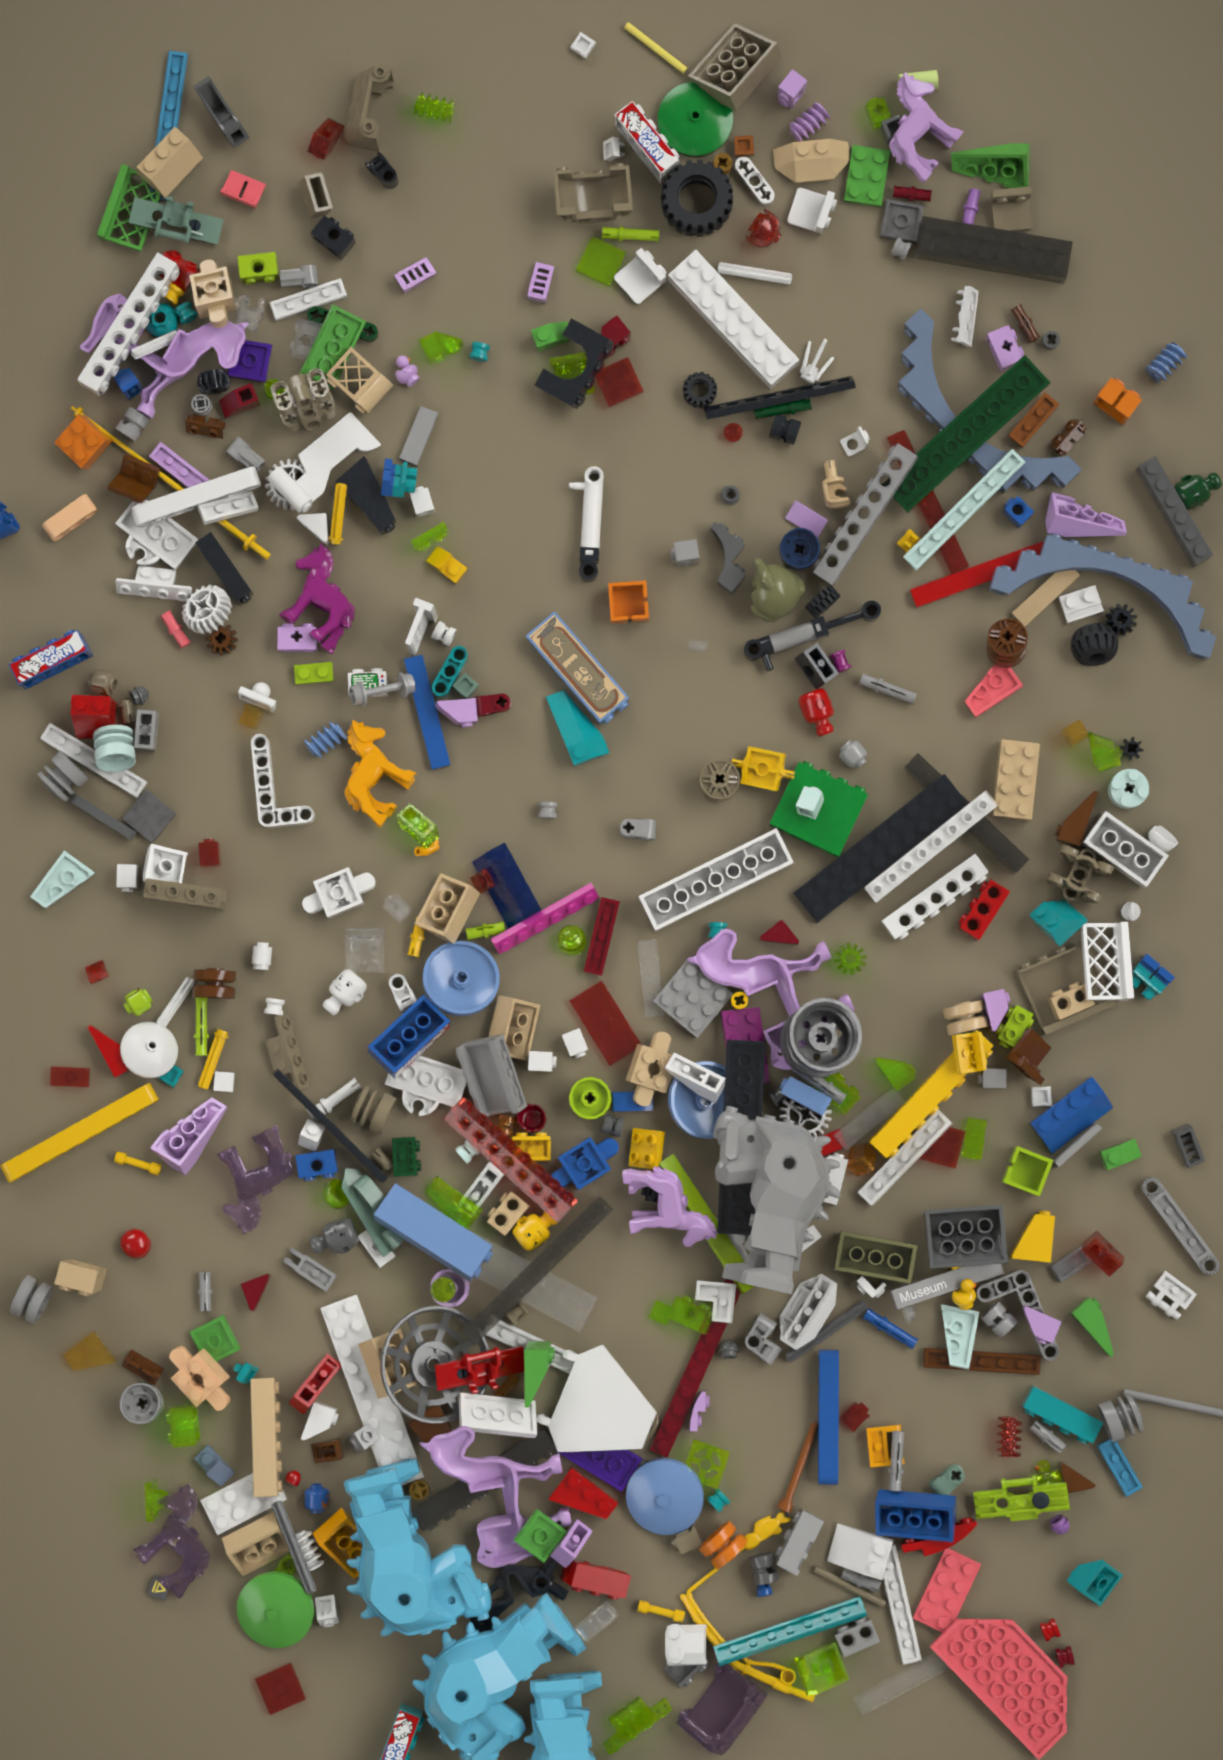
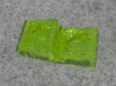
M967 1118L962 1157L976 1160L982 1159L987 1119Z

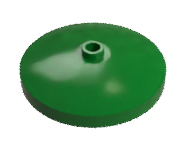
M686 82L676 86L668 92L660 104L658 111L659 132L667 139V145L683 156L704 157L716 152L726 143L732 131V109L719 103L694 82Z

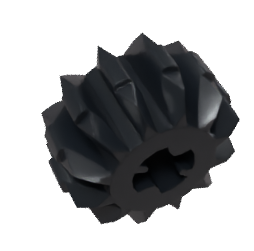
M211 369L201 372L197 376V386L202 394L215 395L227 391L230 387V380L225 370Z
M1118 603L1116 604V609L1110 607L1109 611L1111 613L1105 614V617L1109 620H1106L1104 623L1106 625L1111 624L1110 628L1115 629L1116 636L1119 631H1121L1122 636L1126 635V631L1131 633L1133 631L1132 627L1137 625L1135 621H1132L1137 618V615H1131L1134 609L1131 608L1128 611L1127 604L1121 608V605ZM1119 616H1121L1122 619L1125 618V621L1122 624L1121 621H1117Z

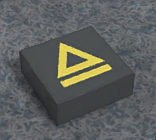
M154 1575L147 1594L165 1601L173 1581Z

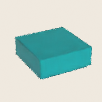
M174 1065L170 1071L157 1078L175 1087L184 1071Z

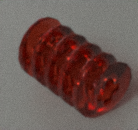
M997 1417L998 1420L1003 1421L1002 1424L997 1425L998 1428L1003 1429L997 1433L1002 1439L996 1442L1002 1445V1447L996 1449V1451L1002 1453V1455H999L1000 1457L1017 1458L1021 1456L1019 1452L1015 1451L1021 1449V1445L1016 1444V1442L1021 1441V1437L1016 1436V1434L1022 1433L1021 1429L1016 1428L1022 1425V1422L1017 1420L1019 1417Z

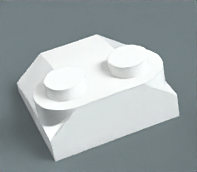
M150 844L145 858L143 881L145 882L149 878L182 883L188 853Z
M672 1624L667 1626L665 1632V1656L668 1666L707 1665L706 1624Z

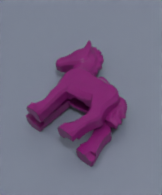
M320 543L317 549L313 548L312 553L296 561L295 566L298 570L311 572L306 578L302 594L291 608L281 612L279 616L288 624H294L310 603L329 613L330 616L327 623L319 629H313L309 636L321 643L331 633L329 638L323 641L320 646L330 655H333L339 639L344 634V628L348 630L352 626L351 621H354L355 609L347 597L340 592L341 589L336 584L326 582L333 571L334 560L327 547H323V544Z

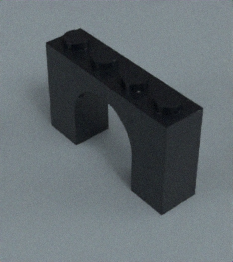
M571 318L562 335L582 346L585 350L587 363L584 371L576 378L562 379L543 368L535 386L578 409L579 406L583 405L588 389L590 390L595 383L594 378L597 373L602 371L604 360L612 353L614 342Z

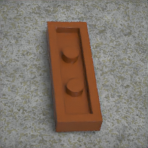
M1045 392L1008 437L1023 448L1056 410L1059 403Z

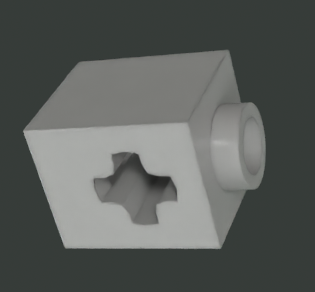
M987 1068L985 1071L978 1072V1084H981V1088H1006L1007 1069Z

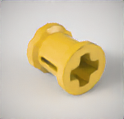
M743 992L734 993L731 997L732 1006L735 1009L745 1008L748 1004L747 995ZM740 996L744 997V1005L739 1004V1006H737L735 1004L736 1000L734 998H739Z

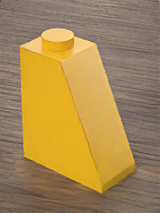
M1039 1210V1214L1032 1215L1013 1248L1010 1258L1051 1263L1055 1216L1050 1215V1211Z

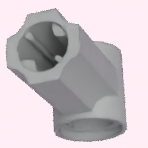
M304 265L299 269L280 270L281 287L302 286L304 288H312L318 286L317 266Z
M237 437L226 452L237 462L240 461L247 468L255 467L256 471L259 472L266 461L250 449L251 447L245 441Z

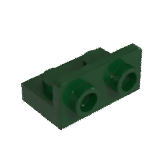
M416 1137L392 1138L394 1177L416 1176L418 1171H421V1160H417V1152H420V1140L416 1141Z

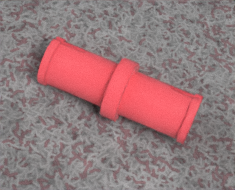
M170 610L160 616L169 629L168 633L173 635L181 649L191 643L182 630L183 626L178 624Z

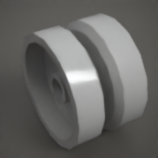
M27 1275L12 1301L9 1313L16 1317H20L25 1313V1321L35 1325L47 1307L53 1286L45 1282L38 1286V1279Z

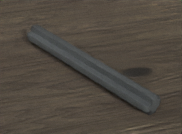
M859 1302L820 1329L815 1339L797 1350L793 1348L787 1352L785 1356L790 1363L795 1361L867 1311L868 1307L865 1302Z
M281 1500L271 1504L304 1590L306 1594H310L316 1591L317 1588L283 1502Z

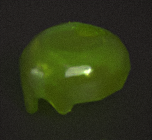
M567 925L561 928L557 935L558 946L566 955L576 956L583 952L587 941L585 933L578 926Z
M332 1179L323 1189L325 1202L334 1209H341L349 1204L347 1197L341 1189L342 1181L339 1179Z

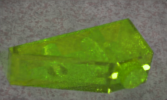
M438 1176L434 1178L426 1190L447 1217L467 1230L470 1229L483 1211L482 1208Z

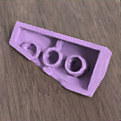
M1051 493L1045 520L1047 533L1063 537L1126 535L1125 521L1105 512L1099 514L1092 510L1090 505L1081 506L1075 503V499L1072 497Z
M211 1097L193 1110V1113L187 1118L179 1120L178 1124L173 1128L162 1132L150 1147L151 1150L170 1167L186 1176L201 1155L227 1110V1106Z

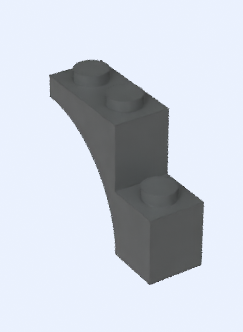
M209 76L193 86L207 111L218 124L233 148L249 139L244 127L227 105Z
M714 522L710 527V531L717 537L724 552V568L716 584L732 595L746 577L744 568L737 563L735 565L732 564L745 548V544H743L744 540L740 536L730 534L728 532L729 528L720 522L718 524Z

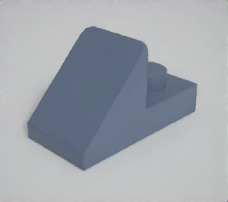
M207 1445L194 1458L207 1472L206 1475L220 1486L235 1473L210 1445Z

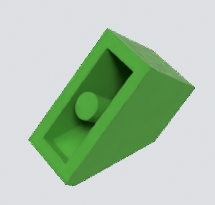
M567 321L549 323L531 330L538 353L571 341L562 335L568 325Z
M1135 1138L1099 1151L1105 1170H1110L1142 1157Z

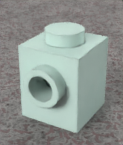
M804 786L796 804L797 813L816 820L824 802L822 791L816 787L809 788Z

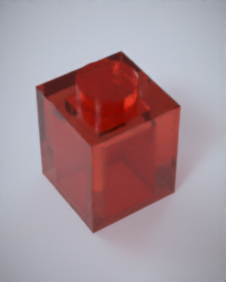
M214 838L203 839V842L198 843L200 866H221L220 843L218 841L215 842Z

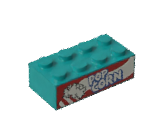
M401 1702L380 1760H410L411 1754L408 1751L409 1749H414L418 1735H415L416 1731L420 1732L425 1719L422 1716L423 1710Z

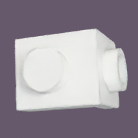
M862 1275L856 1279L859 1283L856 1287L863 1294L867 1292L871 1298L874 1296L878 1298L886 1291L884 1289L886 1286L884 1282L874 1289Z

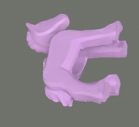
M905 72L897 83V95L904 108L909 111V115L906 116L904 114L897 123L900 126L894 133L889 143V148L893 157L896 156V163L902 165L905 161V165L913 171L917 179L924 183L939 162L934 159L928 160L918 155L915 151L914 143L929 131L947 148H951L964 131L946 125L922 98L924 95L933 93L935 90L934 85L916 80L913 75L909 76Z
M659 1166L653 1167V1173L648 1170L623 1169V1183L629 1184V1194H634L638 1189L647 1186L658 1193L657 1210L632 1211L633 1219L629 1222L631 1234L637 1233L644 1228L657 1227L687 1230V1234L682 1240L683 1245L686 1247H691L703 1239L710 1240V1237L716 1238L718 1232L714 1223L711 1222L707 1215H701V1212L695 1213L694 1211L689 1212L686 1210L685 1207L688 1205L687 1195H684L682 1183L674 1172L668 1171L665 1168L662 1170Z

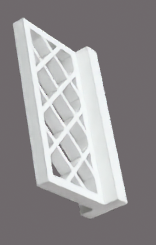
M415 598L413 603L417 614L405 642L409 653L416 656L429 621L436 623L438 618L434 604Z
M1128 922L1085 923L1081 927L1086 1000L1128 1001L1133 999L1134 990ZM1087 928H1092L1097 933L1093 939L1087 935ZM1106 928H1113V937L1110 940L1103 934ZM1099 936L1107 943L1103 949L1095 943ZM1091 946L1099 952L1094 959L1088 953V949ZM1108 946L1114 949L1115 955L1112 959L1104 952ZM1101 955L1108 961L1104 968L1096 962ZM1092 965L1100 971L1096 978L1090 974ZM1110 965L1116 969V975L1113 978L1106 972ZM1102 974L1110 981L1106 987L1098 981ZM1094 984L1102 990L1098 996H1092L1091 987ZM1112 984L1115 985L1118 995L1113 996L1107 989Z

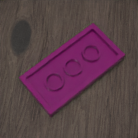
M760 1007L721 1012L725 1049L727 1047V1039L764 1041ZM765 1051L764 1083H763V1084L770 1083V1081H769V1073H768V1066H767V1059H766V1051Z

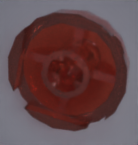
M763 209L765 213L762 214L760 212L749 227V231H752L750 237L746 235V241L759 248L768 247L773 242L777 243L781 237V233H779L781 229L780 220L768 209Z

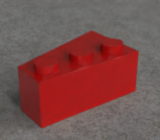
M573 1466L548 1498V1500L607 1519L618 1505V1500Z
M573 1560L566 1568L563 1566L560 1579L570 1585L574 1591L582 1592L583 1589L589 1590V1593L592 1595L600 1596L602 1593L607 1594V1598L618 1600L619 1597L626 1598L631 1575L606 1566L593 1565L587 1561L579 1562Z

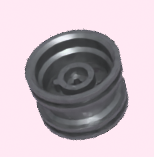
M819 998L805 1003L789 1016L783 1025L780 1035L781 1052L786 1062L799 1074L811 1078L828 1077L853 1061L862 1043L861 1024L855 1013L843 1002L830 998ZM821 1017H826L828 1022H822ZM803 1022H808L810 1027L804 1028ZM836 1030L842 1032L840 1037L837 1036ZM820 1036L822 1040L821 1042L817 1043L816 1039ZM800 1040H804L806 1042L805 1047L799 1046ZM833 1048H836L838 1050V1054L836 1056H834L831 1053V1050ZM816 1053L820 1056L818 1061L813 1059V1055Z

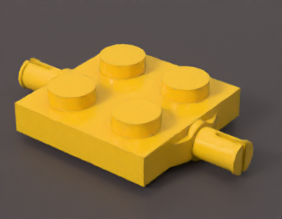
M748 746L747 755L743 761L732 759V762L739 763H732L735 767L742 768L740 784L778 792L781 779L783 777L794 779V776L787 774L795 775V771L785 770L786 754Z

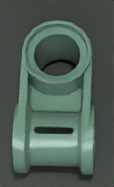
M952 1464L931 1480L928 1486L935 1494L949 1495L963 1482L965 1473L961 1466ZM952 1471L958 1472L959 1477H958V1478H956L955 1476L952 1477L953 1475H952L951 1472H952Z

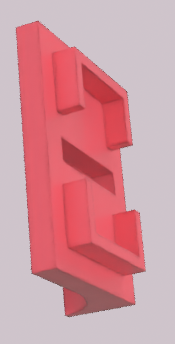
M231 170L220 193L225 197L256 209L266 184ZM248 182L245 191L242 195V198H240L239 195L244 186V183Z

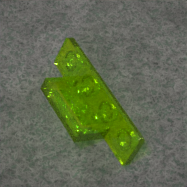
M638 1696L608 1719L617 1733L603 1742L607 1753L611 1755L619 1751L626 1743L635 1739L641 1732L650 1728L662 1717H665L673 1709L668 1699L665 1697L649 1708L641 1696Z

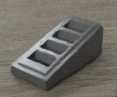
M1185 1124L1171 1130L1187 1168L1205 1161L1194 1129L1190 1124ZM1191 1139V1142L1183 1145L1182 1142ZM1193 1146H1194V1148H1195V1149L1190 1150V1151H1188V1152L1185 1151L1186 1149H1189V1148H1191V1147H1193ZM1197 1153V1157L1192 1158L1190 1160L1188 1159L1189 1156H1192Z

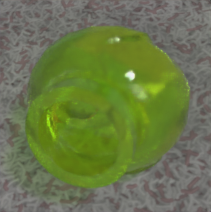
M1045 1459L1040 1460L1035 1467V1470L1039 1471L1037 1481L1040 1485L1060 1483L1062 1481L1061 1472L1058 1469L1056 1471L1050 1470V1463Z

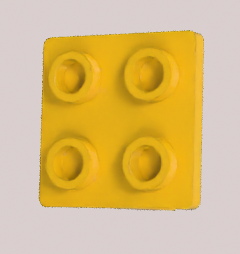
M633 1128L628 1165L646 1169H653L654 1166L658 1167L662 1161L665 1132Z

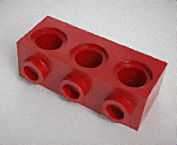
M992 879L988 883L986 881L983 882L978 890L981 894L978 898L974 897L968 906L971 908L967 915L964 913L958 921L961 924L958 929L977 941L980 940L1010 893L1009 890ZM989 888H995L998 891L996 898H991L988 895ZM979 904L987 906L988 911L986 914L978 912ZM969 920L976 921V930L968 928L967 923Z

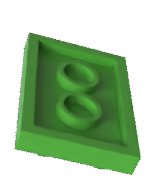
M857 145L852 146L844 202L881 208L890 150Z

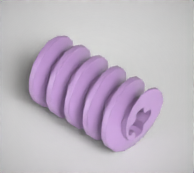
M814 103L813 108H807V113L803 112L801 117H796V123L790 122L789 130L798 142L803 141L802 137L807 140L809 139L808 132L813 135L815 134L814 127L818 130L821 129L820 122L826 125L825 118L831 119L823 106L819 103Z

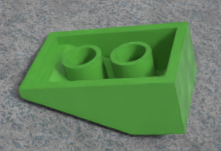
M528 1341L525 1347V1408H529L550 1363L553 1364V1359H555V1347H552L551 1341Z

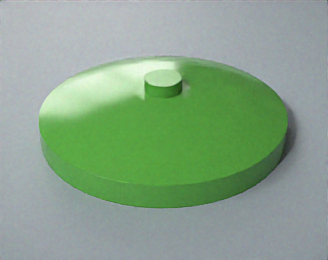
M277 1571L261 1573L247 1582L238 1597L237 1616L241 1627L251 1639L267 1647L284 1648L296 1644L307 1634L314 1620L315 1609L311 1594H306L302 1582L287 1573Z

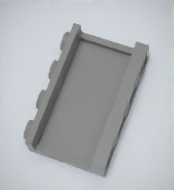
M503 1034L464 1042L456 1048V1055L462 1066L463 1076L466 1078L469 1093L472 1096L475 1111L480 1120L490 1115L512 1111V1114L519 1113L527 1107Z

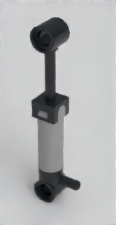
M867 601L860 611L825 622L824 616L810 620V622L758 639L749 640L745 644L744 655L751 661L762 657L766 671H771L774 668L769 656L770 654L828 637V629L861 618L868 622H874L880 616L881 606L876 601ZM873 607L876 610V614L870 616L867 614L866 609ZM756 646L759 652L752 655L749 653L748 648Z

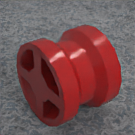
M1054 1618L1050 1619L1047 1623H1039L1046 1642L1050 1641L1053 1637H1061Z

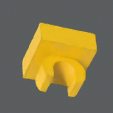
M909 529L897 542V545L907 553L921 538Z

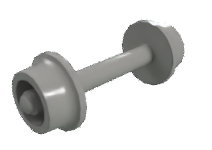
M401 672L397 674L396 683L365 689L363 683L359 681L356 685L349 687V698L354 706L361 705L362 707L367 705L368 696L399 690L401 696L406 698L408 694L415 692V682L410 673L403 674Z

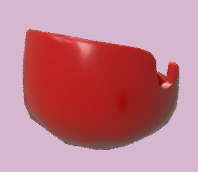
M130 1229L120 1239V1247L123 1253L130 1258L141 1259L150 1252L151 1240L140 1229Z

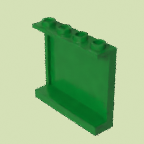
M803 761V763L798 762L795 768V775H792L794 779H790L769 826L777 828L838 858L868 796L865 793L866 789L858 785L852 787L848 785L849 781L841 777L835 779L830 776V772L824 769L818 771L813 768V764L807 761ZM804 786L809 788L816 787L823 793L824 802L816 820L797 813L796 804Z

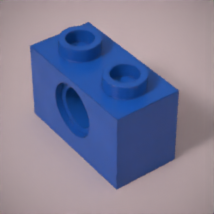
M335 1149L295 1155L299 1178H304V1181L316 1180L315 1176L323 1175V1178L335 1177L334 1173L339 1172ZM315 1160L322 1162V1169L320 1171H315L312 1167Z

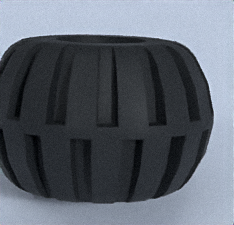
M1092 623L1080 627L1075 631L1071 639V652L1074 658L1084 666L1106 664V662L1111 661L1115 657L1118 650V638L1114 630L1102 623Z

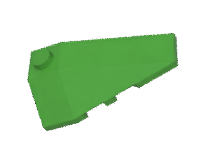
M1010 143L951 153L952 171L973 178L977 176L987 179L986 182L1000 183L1006 188L1029 186L1030 144Z

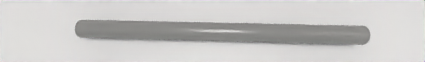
M1127 1389L1123 1391V1397L1124 1394L1130 1393L1133 1399L1223 1417V1409Z

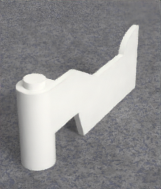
M349 412L298 454V458L305 471V474L298 480L294 481L281 466L271 472L267 480L298 513L301 511L305 513L311 508V503L324 493L330 471L356 449L361 452H370L379 448L381 444Z

